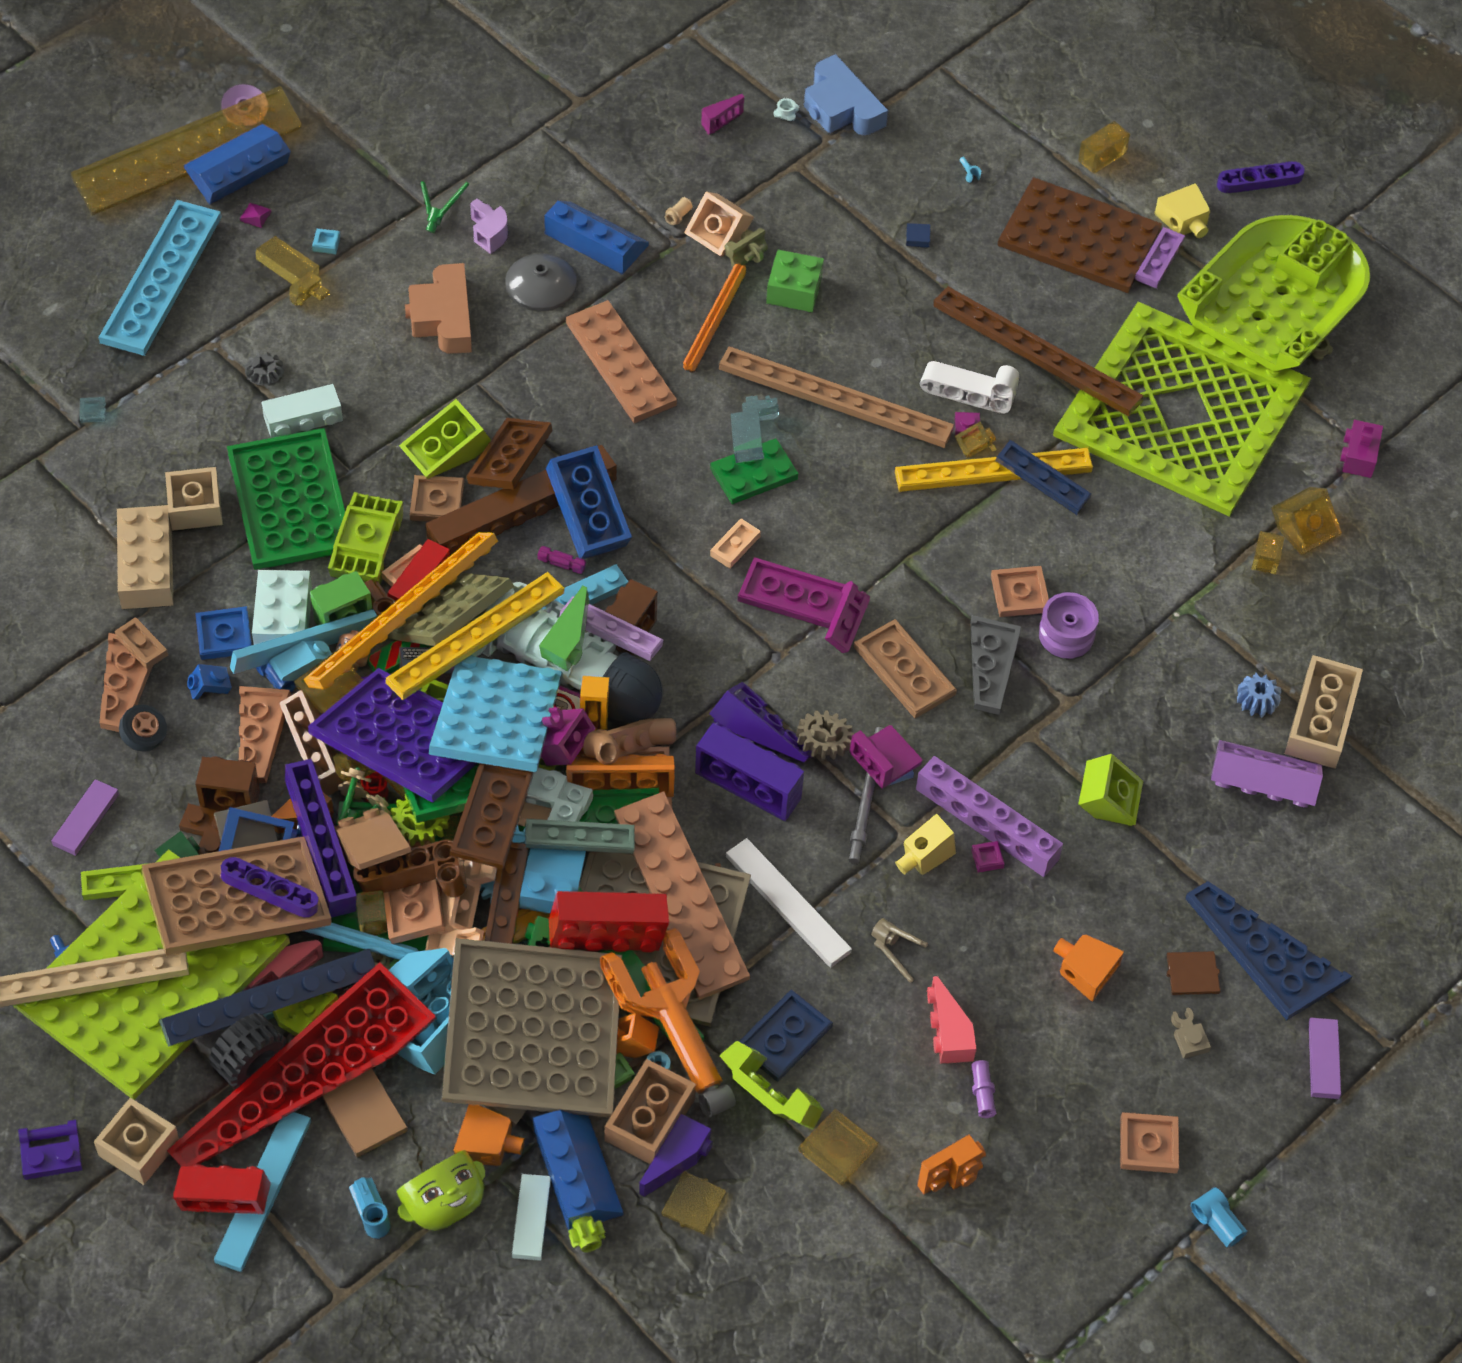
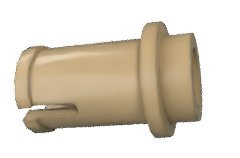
M682 197L675 206L666 210L665 220L670 225L679 224L682 221V217L693 208L691 201L688 198Z

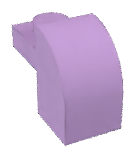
M476 199L470 203L471 219L477 223L473 226L474 242L492 254L507 240V214L501 206L493 211L488 204H484L479 199Z

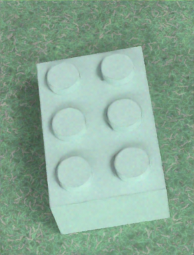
M258 570L252 629L254 645L309 629L310 591L312 590L310 571Z

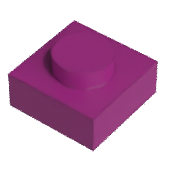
M955 412V437L979 438L980 413Z

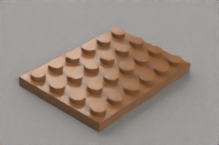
M305 837L142 865L143 878L165 956L331 925V916ZM230 857L240 858L312 890L318 896L317 913L311 917H300L226 884L221 879L222 862ZM255 878L250 881V883L253 885H262L263 883H265L262 879ZM278 889L274 892L277 896L289 894L284 889Z

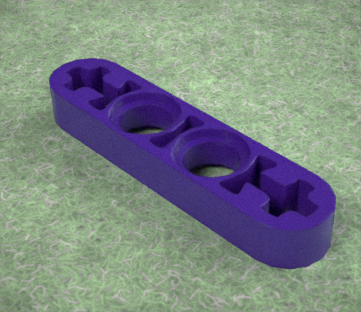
M1291 161L1225 170L1218 176L1217 188L1223 193H1236L1295 185L1302 181L1305 169L1299 162ZM1266 174H1275L1277 178L1271 179ZM1251 176L1255 181L1249 182L1244 177Z
M230 857L221 864V879L230 886L300 917H311L318 911V896L312 890L240 858ZM259 878L262 879L265 883H263L262 885H253L250 883V881L252 879ZM278 889H284L289 894L277 896L274 892Z

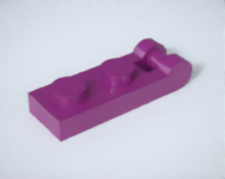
M852 581L847 582L842 589V598L825 637V640L841 653L850 650L870 601V596L864 591L860 592L858 586Z

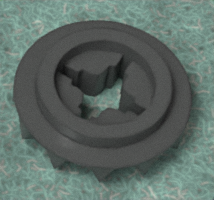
M269 352L265 355L257 353L256 357H249L248 363L245 364L246 377L257 385L273 384L284 373L283 361L278 358L277 354L272 356ZM261 364L268 367V373H266L265 370L261 368Z

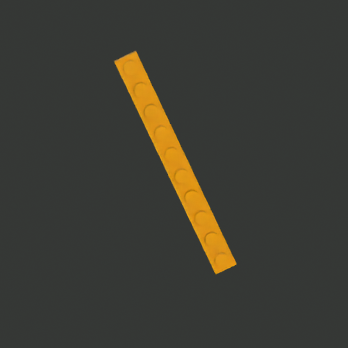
M478 532L304 678L308 688L324 690L331 687L337 677L350 671L353 667L352 665L359 659L369 655L370 650L376 644L384 642L388 638L389 633L403 626L406 623L405 620L412 614L421 611L423 605L428 600L437 597L440 594V590L446 585L455 582L460 573L473 567L474 562L479 557L488 554L491 551V547L498 542L495 534Z

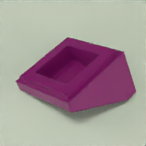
M250 203L240 217V221L261 228L272 211L271 209Z

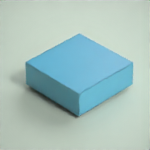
M317 229L312 245L313 252L336 254L341 237L340 231Z

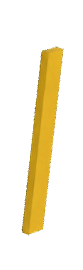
M1088 448L1031 453L1063 475L1090 473L1093 470ZM996 457L895 467L899 492L1022 479L996 462Z
M546 572L388 676L386 684L404 700L564 594L565 588L549 572Z

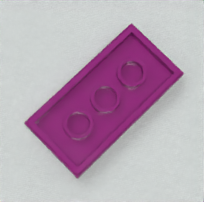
M754 557L738 594V601L829 628L842 598V589L845 584Z

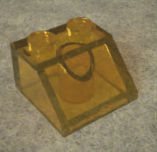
M1308 487L1271 507L1278 530L1301 555L1342 534L1326 488Z

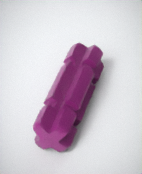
M546 546L540 547L538 551L539 560L544 562L550 561V564L567 570L572 568L573 572L579 574L584 572L586 567L584 559L578 557L573 559L574 556L558 550L551 551L552 548Z

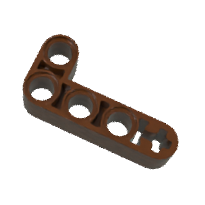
M442 840L411 849L412 852L361 870L355 867L353 871L354 878L361 891L368 896H375L434 879L438 880L444 894L451 898L461 896L467 889L464 861L461 858L450 856V849L453 843L450 840Z

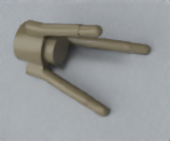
M882 918L877 922L872 931V936L877 939L874 945L881 949L901 974L912 983L914 981L912 976L886 945H894L899 936L925 948L928 946V943L899 929L885 918Z

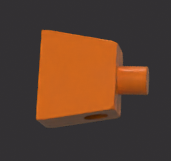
M1082 935L1075 945L1061 938L1053 952L1064 958L1060 969L1061 975L1092 1002L1118 969L1124 954L1122 950L1088 935Z
M469 1104L454 1147V1155L462 1150H466L473 1162L479 1161L482 1165L499 1166L502 1164L505 1151L521 1155L525 1138L511 1135L512 1122L510 1118L483 1106Z

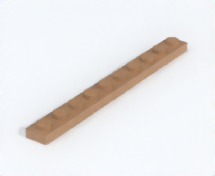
M732 347L727 348L719 363V370L945 448L953 432L954 424Z

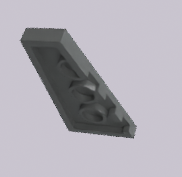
M971 615L974 709L1000 714L1021 626Z

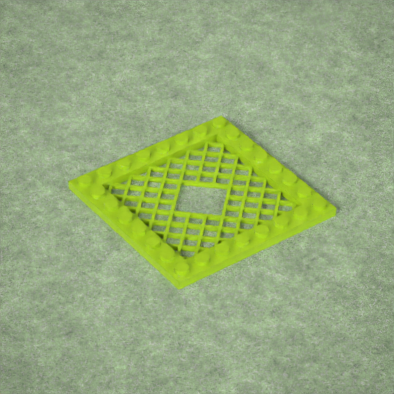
M1137 302L1095 366V369L1115 380L1122 375L1124 382L1120 383L1133 389L1132 386L1143 384L1146 392H1141L1140 394L1144 395L1143 398L1149 397L1152 405L1142 407L1139 405L1132 414L1138 413L1141 421L1130 423L1127 415L1120 411L1108 413L1105 406L1107 404L1080 389L1055 427L1053 436L1078 448H1088L1091 454L1230 517L1309 386L1311 378L1289 368L1272 371L1200 329L1141 302ZM1158 339L1161 347L1150 349L1147 341ZM1164 340H1165V341H1168V342H1170V343H1172V344H1171V345H1165ZM1142 342L1145 350L1136 351ZM1179 349L1182 356L1171 358L1169 350ZM1185 349L1195 354L1187 355ZM1164 352L1166 359L1155 361L1153 354ZM1148 355L1150 363L1139 364L1137 357ZM1132 358L1135 366L1126 367ZM1201 358L1204 366L1193 368L1190 360ZM1207 359L1215 362L1216 364L1209 365ZM1185 361L1188 369L1177 371L1174 363ZM1169 365L1172 372L1161 374L1158 367ZM1153 368L1156 375L1145 377L1142 370ZM1223 368L1226 376L1215 378L1212 370ZM1229 369H1230V370H1233V371H1235V372H1237V373H1236V374H1230ZM1137 371L1140 379L1129 381L1126 373ZM1207 371L1210 379L1199 381L1196 373ZM1191 374L1194 382L1183 384L1180 376ZM1175 377L1178 385L1167 387L1164 379ZM1244 378L1247 385L1236 387L1234 379ZM1251 379L1260 383L1252 384ZM1159 381L1162 388L1151 390L1148 383ZM1228 381L1232 389L1221 391L1218 383ZM1212 384L1216 392L1205 394L1202 386ZM1196 387L1211 421L1168 430L1154 395ZM1266 387L1269 395L1258 397L1255 389ZM1250 391L1253 398L1242 400L1240 392ZM1234 394L1237 402L1227 404L1224 396ZM1218 397L1222 405L1211 407L1207 399ZM1269 401L1264 409L1261 402ZM1256 404L1259 412L1248 413L1246 405ZM1099 407H1101L1103 414L1094 416ZM1240 407L1244 415L1233 417L1229 409ZM1154 410L1157 418L1146 420L1143 412ZM1224 410L1227 418L1216 420L1213 412ZM1122 416L1125 424L1114 426L1111 418ZM1259 417L1258 421L1254 426L1252 418ZM1106 419L1109 427L1098 429L1095 421ZM1246 420L1249 428L1239 430L1235 422ZM1160 423L1163 431L1152 433L1149 425ZM1230 423L1233 431L1222 433L1219 425ZM1144 426L1147 434L1136 436L1133 428ZM1214 426L1217 434L1206 436L1203 428ZM1128 429L1131 437L1120 439L1117 431ZM1198 430L1201 438L1190 440L1187 432ZM1182 433L1185 441L1174 443L1171 435ZM1249 434L1244 442L1241 435ZM1166 436L1169 444L1158 446L1155 438ZM1236 436L1239 444L1228 446L1225 438ZM1150 440L1153 447L1142 449L1139 441ZM1220 440L1223 448L1212 450L1209 442ZM1204 443L1207 451L1196 453L1193 445ZM1188 446L1191 454L1180 456L1177 448ZM1172 450L1175 457L1164 459L1161 451ZM1239 450L1234 458L1231 452ZM1226 453L1229 461L1218 463L1215 455ZM1210 456L1213 464L1202 466L1199 458ZM1194 460L1197 468L1186 469L1183 461ZM1229 467L1224 475L1221 468ZM1216 469L1219 478L1208 479L1205 472Z

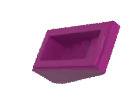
M740 94L702 108L701 125L708 135L716 132L744 113V95Z

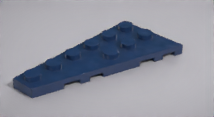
M1209 881L1187 893L1185 899L1286 1020H1289L1351 981L1352 976L1345 971L1343 973L1331 966V962L1324 957L1319 958L1307 950L1306 945L1271 923L1269 925L1258 917L1259 914L1253 910H1246L1235 902V898Z

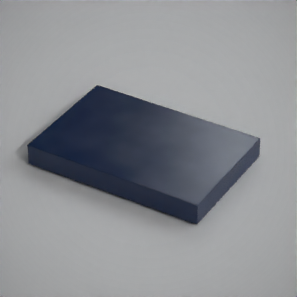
M791 989L739 1042L767 1057L760 1068L778 1082L832 1028L833 1022Z

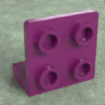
M891 725L871 737H866L861 730L852 735L849 753L882 789L922 764V758Z

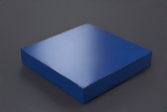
M247 606L195 613L201 660L232 656L235 650L252 646Z

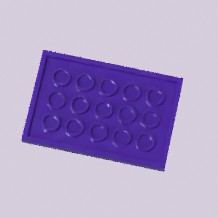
M380 668L375 670L308 726L310 735L432 803L477 764V762L429 755V746L443 702L420 690L402 700L386 684V678L391 674Z

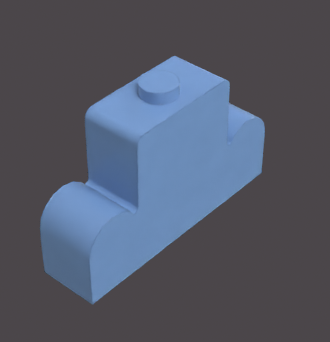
M836 54L816 64L814 85L805 89L804 107L810 116L817 120L827 132L831 133L850 123H853L854 131L861 135H868L886 127L888 110Z

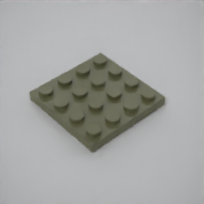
M460 573L455 582L441 589L437 597L428 600L423 605L421 611L408 617L403 626L394 629L388 634V638L435 646L454 634L506 594L514 585L510 578Z

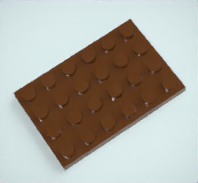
M1033 177L998 239V246L1129 293L1135 281L1136 273L1161 231L1162 223Z

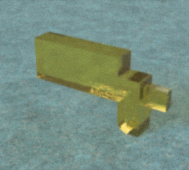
M272 237L256 249V260L293 284L290 286V301L296 306L303 305V302L312 295L320 301L329 296V290L321 285V278L318 277L319 265L278 237Z

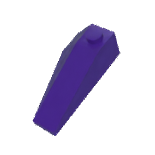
M743 682L727 690L709 713L718 726L727 727L733 733L802 762L812 757V751L804 752V744L800 745L797 743L798 737H796V734L791 730H785L782 727L783 720L778 715L769 713L765 709L768 704Z

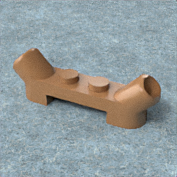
M649 718L612 730L598 729L588 733L583 745L584 753L588 758H595L604 765H611L621 756L655 745L673 744L676 741V723L672 718Z

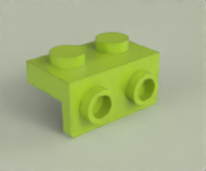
M328 992L273 1011L279 1027L297 1036L339 998L336 994Z

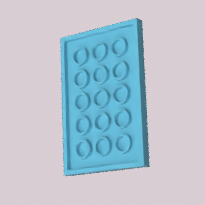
M470 655L454 667L429 746V755L537 772L548 730L544 726L542 718L551 717L549 708H554L562 671Z

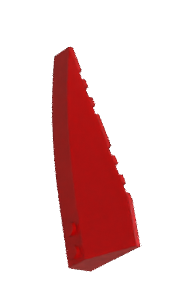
M378 963L284 1048L167 1150L168 1154L180 1166L191 1167L194 1164L203 1163L394 1057L436 1019V1016L381 963Z

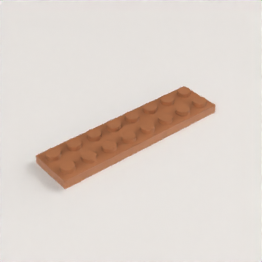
M664 791L614 810L618 824L635 825V850L632 855L649 892L652 894H667L669 914L667 930L676 928L680 932L700 970L694 987L698 999L701 1000L750 980L748 970Z

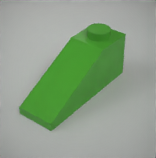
M582 585L539 645L542 658L567 672L572 665H576L580 661L583 654L589 606L587 587Z

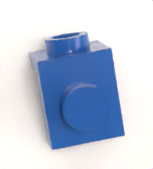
M198 664L187 680L188 689L191 691L192 699L198 700L203 692L228 694L232 688L227 667Z

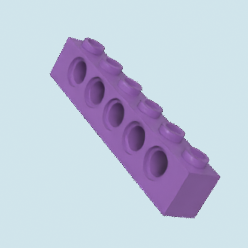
M933 756L918 773L917 791L991 842L998 841L1000 848L1042 877H1045L1059 861L1063 847L1062 842L937 757Z

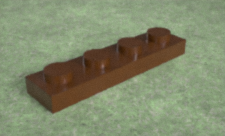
M512 842L504 868H497L484 941L513 944L520 905V894L529 854V848H525L524 843Z

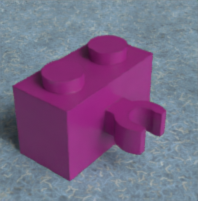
M1359 420L1353 421L1352 428H1347L1343 442L1348 444L1347 447H1343L1340 461L1344 462L1342 472L1368 478L1372 477L1377 462L1383 426Z
M558 707L549 708L552 717L542 718V722L548 730L541 758L546 766L572 764L583 748L586 736L594 731L595 727L584 709L561 710Z

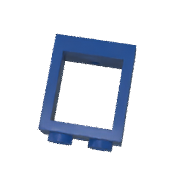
M230 807L219 851L232 849L239 818L285 828L282 840L296 838L297 829H293L294 822Z

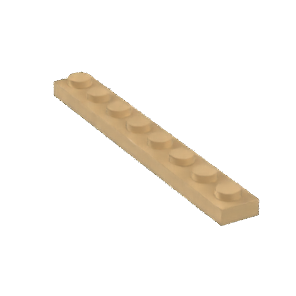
M164 949L1 976L0 1007L189 975L187 952L165 956Z

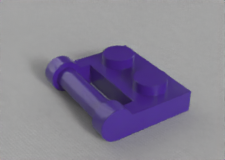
M70 1120L68 1124L33 1130H28V1128L18 1130L24 1180L82 1170L77 1120ZM67 1135L70 1138V1141L37 1147L30 1146L31 1141Z

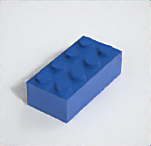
M598 446L550 459L546 471L579 558L586 559L627 546L632 536Z

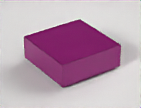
M998 841L972 845L971 851L978 873L1004 868L1005 863Z

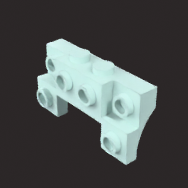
M537 768V772L533 774L525 802L551 808L552 811L547 820L579 822L582 815L588 811L593 799V790L567 782V776L558 771Z

